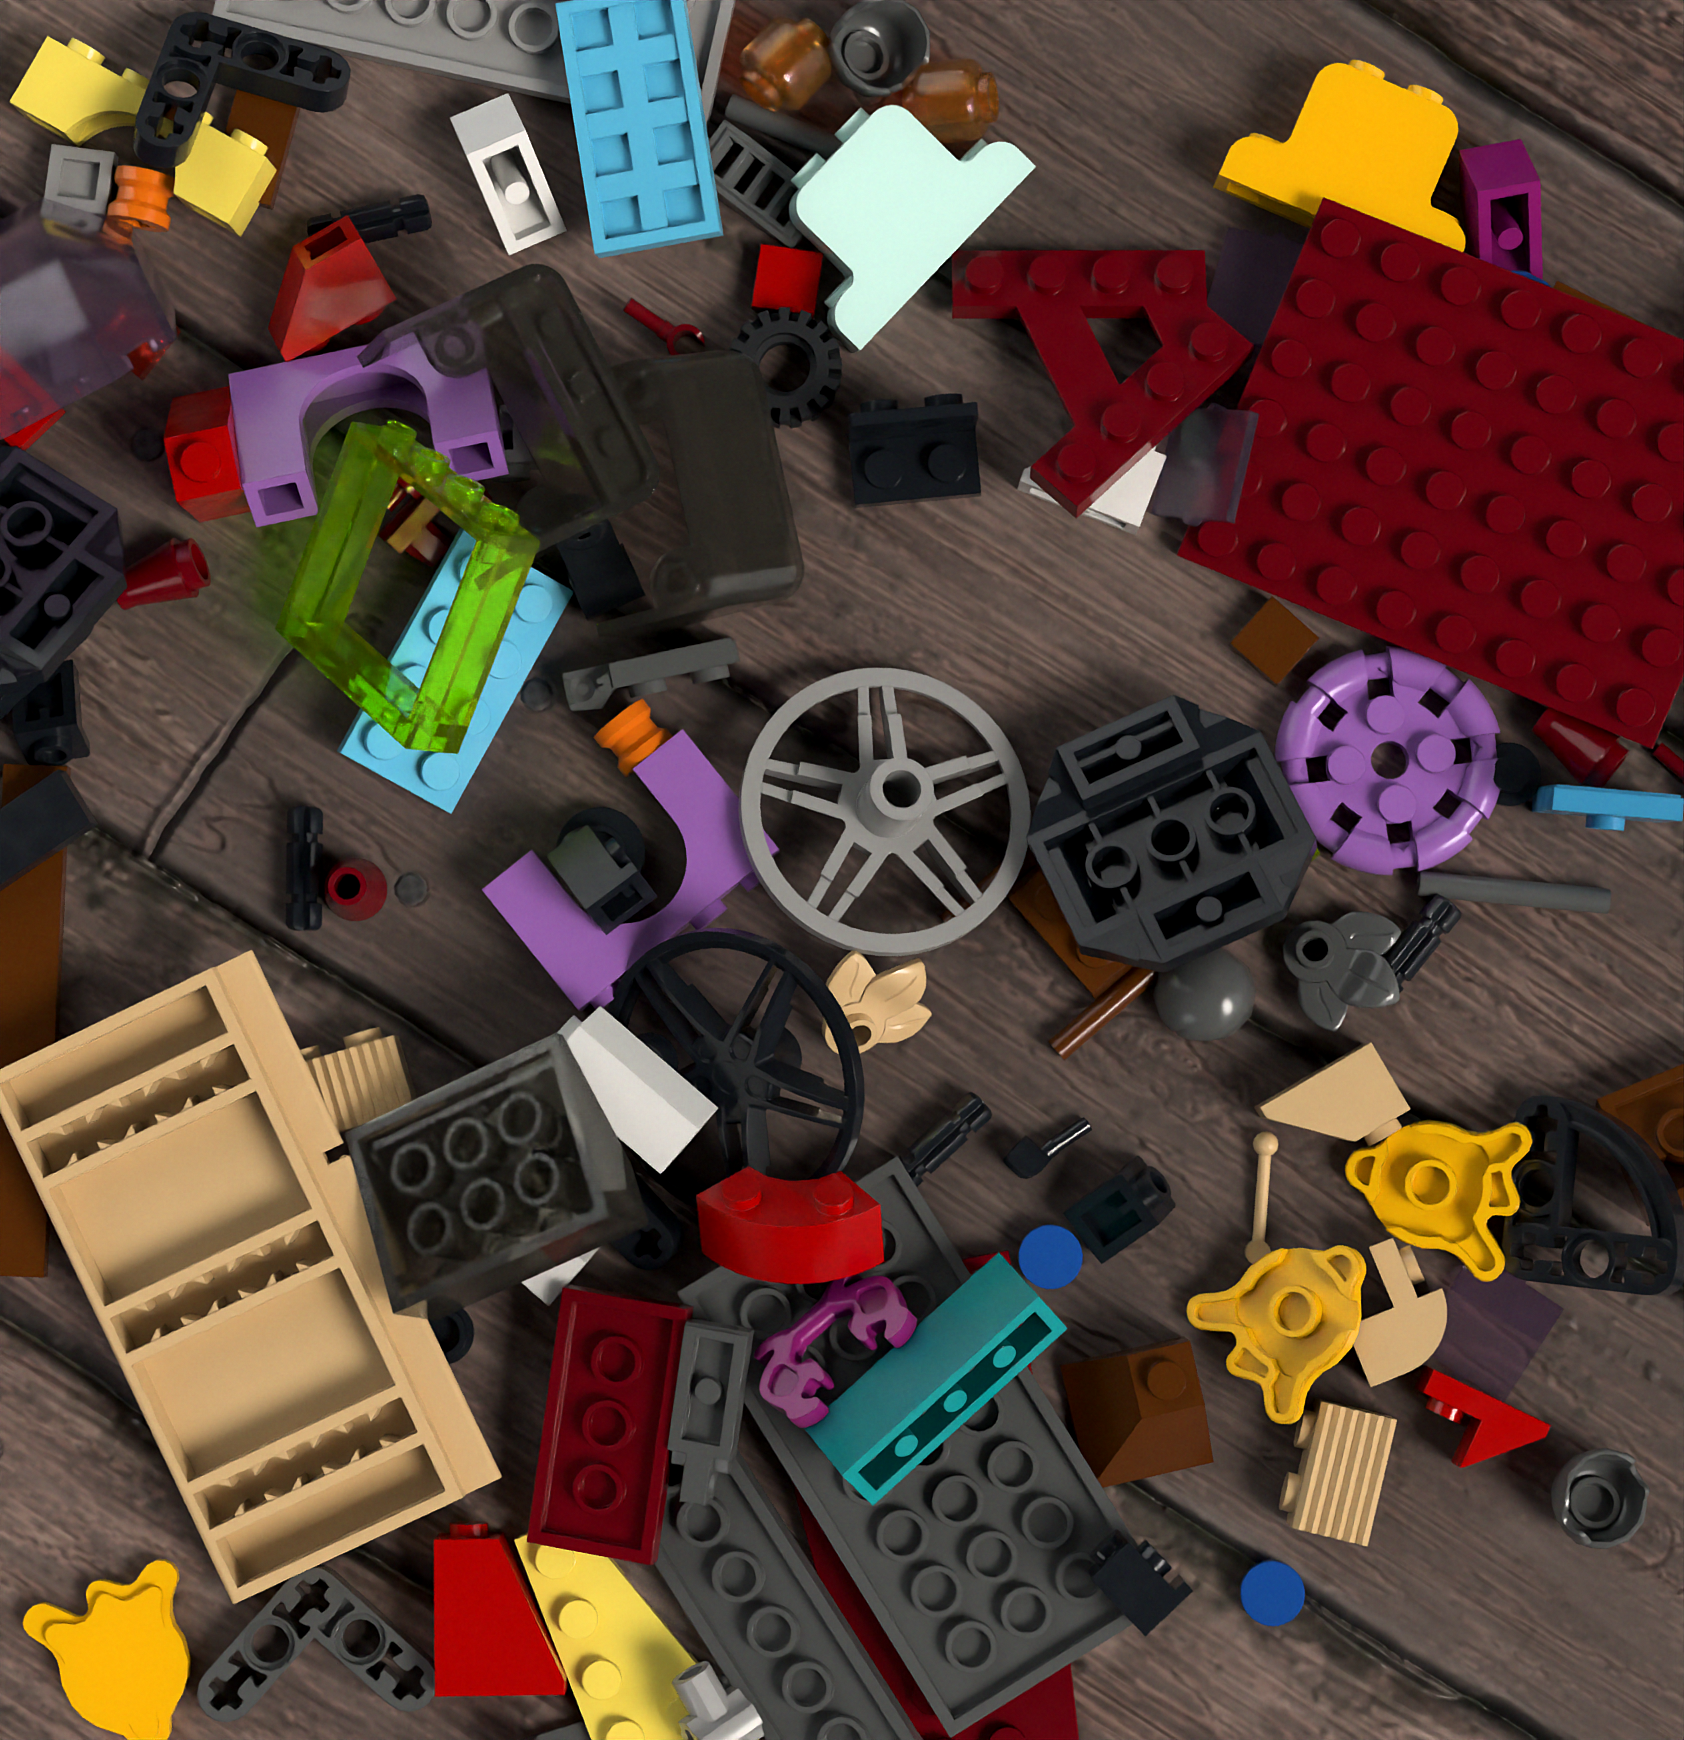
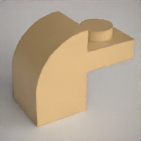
M1393 1238L1369 1247L1393 1307L1362 1319L1358 1335L1353 1344L1370 1387L1406 1374L1427 1361L1439 1346L1447 1323V1304L1443 1289L1439 1288L1417 1297L1413 1285L1425 1281L1411 1246L1408 1245L1397 1249Z

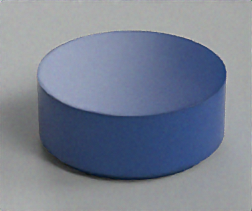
M1045 1224L1032 1229L1024 1236L1018 1249V1263L1022 1273L1031 1283L1044 1289H1057L1066 1286L1075 1279L1082 1266L1083 1253L1079 1241L1069 1230L1058 1225Z
M1263 1560L1254 1564L1246 1571L1240 1583V1600L1245 1611L1252 1619L1263 1625L1280 1626L1290 1622L1298 1615L1304 1604L1305 1589L1302 1579L1290 1565L1279 1560Z

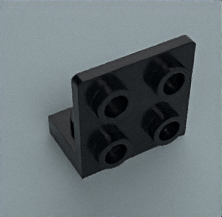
M948 393L925 397V407L899 409L898 400L885 399L861 403L860 413L848 414V441L855 508L981 497L975 431L979 416L977 402L963 403L962 394Z

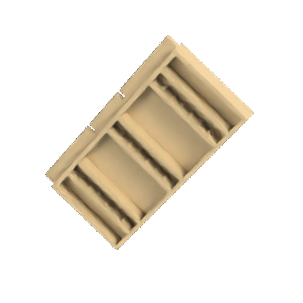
M253 950L245 952L216 967H212L0 1069V1114L233 1604L463 1498L466 1494L502 1477L411 1283L391 1292L386 1282L393 1277L402 1276L405 1271L350 1155H342L339 1160L330 1163L325 1152L344 1142Z

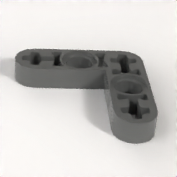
M319 1564L289 1578L206 1671L198 1684L197 1691L199 1705L207 1716L220 1722L239 1720L250 1711L308 1644L316 1638L390 1706L400 1711L411 1712L423 1708L434 1696V1660L339 1573L327 1565ZM304 1579L312 1585L319 1579H322L329 1586L324 1597L330 1605L324 1609L321 1605L316 1604L307 1611L299 1620L300 1623L310 1627L308 1633L303 1635L295 1621L284 1613L276 1611V1606L283 1602L287 1611L290 1612L304 1597L305 1592L299 1586L300 1582ZM359 1619L368 1620L376 1626L380 1634V1643L377 1650L368 1655H357L349 1650L345 1644L344 1633L347 1625L352 1621ZM276 1625L282 1628L288 1635L289 1649L283 1658L274 1661L266 1660L256 1652L253 1643L254 1635L260 1627ZM392 1641L402 1649L392 1658L394 1662L406 1671L411 1670L415 1665L424 1671L420 1684L426 1691L421 1695L414 1690H410L405 1696L398 1693L395 1687L400 1678L388 1665L384 1667L380 1676L369 1668L384 1657ZM238 1650L251 1668L267 1675V1678L263 1683H260L253 1672L237 1692L240 1698L244 1700L243 1703L239 1706L236 1702L230 1700L222 1706L214 1699L219 1688L213 1680L215 1677H218L226 1682L243 1666L244 1663L233 1659V1655Z

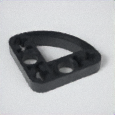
M1547 1095L1532 1096L1525 1100L1517 1109L1514 1122L1527 1126L1531 1132L1533 1142L1529 1152L1511 1170L1512 1179L1520 1196V1207L1516 1213L1504 1218L1502 1252L1505 1256L1507 1270L1516 1278L1525 1281L1639 1295L1662 1296L1670 1295L1679 1290L1684 1284V1209L1669 1172L1654 1150L1623 1121L1593 1105L1573 1099ZM1548 1114L1549 1117L1558 1119L1557 1132L1551 1131L1545 1135V1132L1536 1130L1535 1123L1537 1117H1547ZM1579 1132L1589 1136L1606 1148L1630 1175L1645 1205L1652 1236L1571 1227ZM1532 1151L1557 1153L1556 1162L1543 1159L1531 1160ZM1539 1170H1544L1551 1175L1555 1187L1552 1199L1542 1207L1536 1206L1531 1202L1527 1194L1528 1181ZM1536 1241V1245L1540 1247L1563 1249L1561 1261L1536 1260L1533 1263V1259L1524 1257V1246L1535 1244ZM1592 1241L1600 1242L1606 1248L1609 1257L1607 1269L1596 1278L1590 1277L1584 1272L1580 1261L1583 1248ZM1657 1254V1259L1667 1261L1668 1267L1666 1274L1656 1275L1654 1279L1653 1274L1647 1271L1626 1270L1628 1264L1627 1257L1651 1259L1655 1258Z

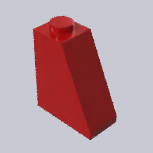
M230 386L172 398L163 439L176 502L199 522L251 512L241 483Z
M457 1521L449 1523V1533H439L434 1539V1697L565 1695L568 1688V1678L551 1634L504 1532H488V1522Z

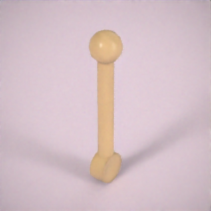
M1267 1131L1257 1134L1253 1141L1254 1150L1259 1154L1252 1240L1248 1242L1244 1250L1247 1260L1252 1264L1265 1254L1271 1252L1270 1247L1265 1242L1271 1155L1278 1149V1139L1274 1134Z

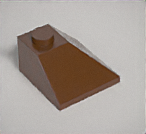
M1178 1337L1060 1364L1079 1451L1102 1488L1214 1462L1203 1394L1191 1342L1186 1337Z

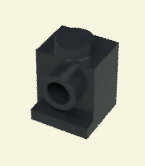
M588 825L568 833L560 845L546 855L584 909L606 935L658 897L614 837L602 844Z
M1118 1529L1102 1540L1089 1555L1095 1562L1087 1571L1090 1578L1145 1637L1193 1592L1189 1584L1179 1574L1170 1583L1164 1578L1172 1567L1146 1539L1138 1547H1135Z

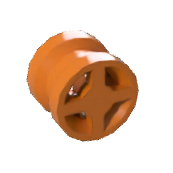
M126 165L117 166L114 175V181L118 186L116 200L108 204L106 217L115 223L151 232H168L171 217L166 210L169 198L175 195L173 193L175 178L146 168Z
M643 698L619 713L593 737L601 748H608L613 751L618 758L617 768L626 778L635 773L633 771L634 767L673 737L667 728L657 727L650 718L651 708Z

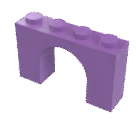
M478 321L228 374L241 483L256 527L319 514L313 470V457L316 447L326 432L335 424L348 416L368 409L399 408L411 411L424 418L431 426L433 444L446 487L509 474L490 364Z
M683 729L633 768L638 778L678 826L686 847L687 863L683 882L675 897L664 909L642 921L621 924L606 935L593 918L575 902L533 850L529 851L482 889L579 1011H583L590 1004L595 1010L599 1006L603 1009L606 1008L614 999L613 994L625 973L647 951L675 937L690 924L695 930L707 927L728 909L721 899L740 884L747 892H750L760 884L749 862L742 840L738 810L739 798ZM764 831L769 851L772 857H775L780 853V850Z

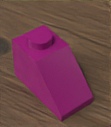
M1517 139L1459 150L1461 207L1471 256L1506 270L1525 271L1543 280L1541 184L1522 140Z

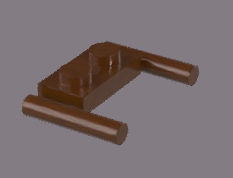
M1028 845L1023 865L1006 898L1095 999L1094 1002L1048 1041L1055 1052L1065 1061L1156 982L1158 973L1150 969L1082 955ZM1002 862L976 884L982 894L990 886ZM963 896L956 901L964 910L971 906ZM947 909L939 917L945 923L955 916Z

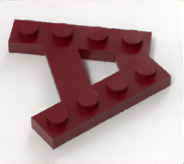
M1205 250L955 251L951 256L952 319H1020L1073 425V428L1031 466L1030 479L1076 519L1252 358L1254 345L1207 306ZM1086 318H1147L1161 348L1119 385Z

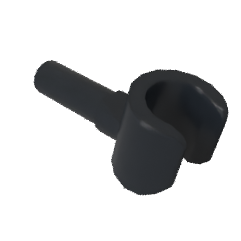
M1083 1117L1050 1138L1041 1148L1025 1135L1004 1157L1003 1162L1018 1177L1022 1179L1032 1178L1040 1173L1061 1150L1092 1131V1128Z

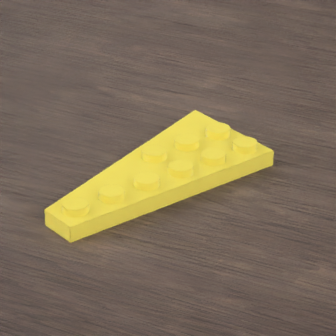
M528 1532L515 1537L514 1542L591 1740H683L681 1727L678 1722L689 1715L673 1687L672 1681L677 1675L699 1662L670 1631L667 1623L636 1590L613 1558L528 1543Z

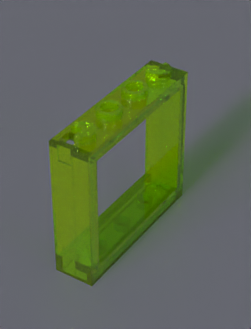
M390 419L387 425L383 426L352 421L275 630L405 749L458 754L541 541L519 524L520 516L516 512L502 505L495 504L483 495L485 492L483 485L471 478L458 475L449 467L451 460L446 455L420 444L415 439L417 432L411 427ZM399 476L476 539L420 689L344 622Z

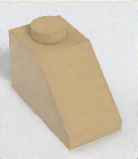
M1371 1042L1362 1043L1254 1106L1260 1118L1346 1141L1356 1142L1364 1137L1368 1146L1383 1140L1402 1128L1397 1117L1410 1110Z

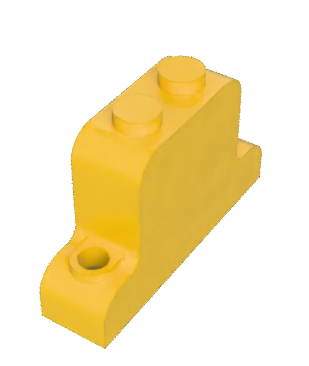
M1350 60L1349 64L1333 63L1324 67L1317 74L1291 135L1286 142L1282 143L1258 133H1250L1249 137L1236 141L1229 149L1213 186L1215 189L1309 229L1312 226L1321 201L1325 197L1458 251L1464 252L1465 235L1459 226L1460 221L1454 216L1431 206L1432 194L1458 135V122L1454 113L1442 105L1443 98L1438 93L1419 85H1408V88L1404 89L1383 80L1385 73L1382 70L1360 60Z

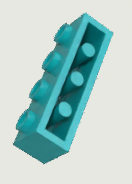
M998 1252L936 1310L925 1317L903 1346L900 1348L894 1347L883 1358L879 1359L870 1370L828 1406L829 1413L822 1420L805 1428V1430L839 1473L873 1506L1068 1328Z

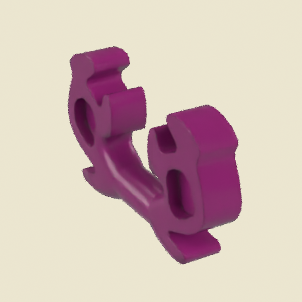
M860 1274L830 1281L821 1299L790 1328L773 1334L755 1350L754 1358L766 1367L759 1385L761 1396L774 1409L787 1415L789 1420L798 1428L812 1426L829 1413L828 1406L818 1397H814L819 1387H824L827 1390L833 1389L834 1383L832 1378L811 1358L806 1359L802 1363L801 1361L807 1346L839 1318L853 1315L847 1325L851 1333L870 1350H876L877 1348L875 1336L878 1333L885 1331L884 1337L895 1348L903 1346L912 1336L916 1329L917 1318L907 1309L902 1292L888 1278L872 1276L863 1279Z

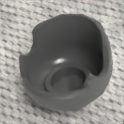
M862 0L848 9L836 22L830 33V43L827 47L829 63L843 85L863 97H889L892 93L904 89L927 66L930 59V30L919 10L905 0Z
M1219 948L1166 973L1158 972L1153 996L1160 1019L1171 1031H1175L1179 1037L1188 1040L1213 1041L1225 1039L1233 1035L1252 1015L1256 988L1249 967L1229 950Z
M1608 1448L1593 1449L1574 1455L1556 1473L1550 1490L1552 1510L1562 1530L1576 1544L1589 1548L1608 1549L1628 1542L1644 1523L1650 1488L1634 1466L1636 1460L1631 1455Z

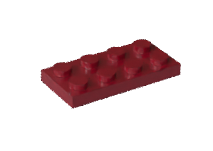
M571 1284L562 1288L527 1535L528 1543L646 1565H653L658 1560L672 1461V1451L667 1450L684 1326L686 1321L692 1318L694 1306Z

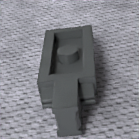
M732 637L563 673L564 688L571 711L603 709L612 693L619 687L628 686L630 698L668 690L665 678L690 672L692 684L730 677L727 664L739 662L740 657L736 639L733 640Z
M693 1318L686 1321L667 1450L672 1451L671 1464L684 1466L679 1500L681 1502L706 1506V1502L714 1498L718 1472L724 1474L731 1472L733 1459L737 1454L754 1329Z

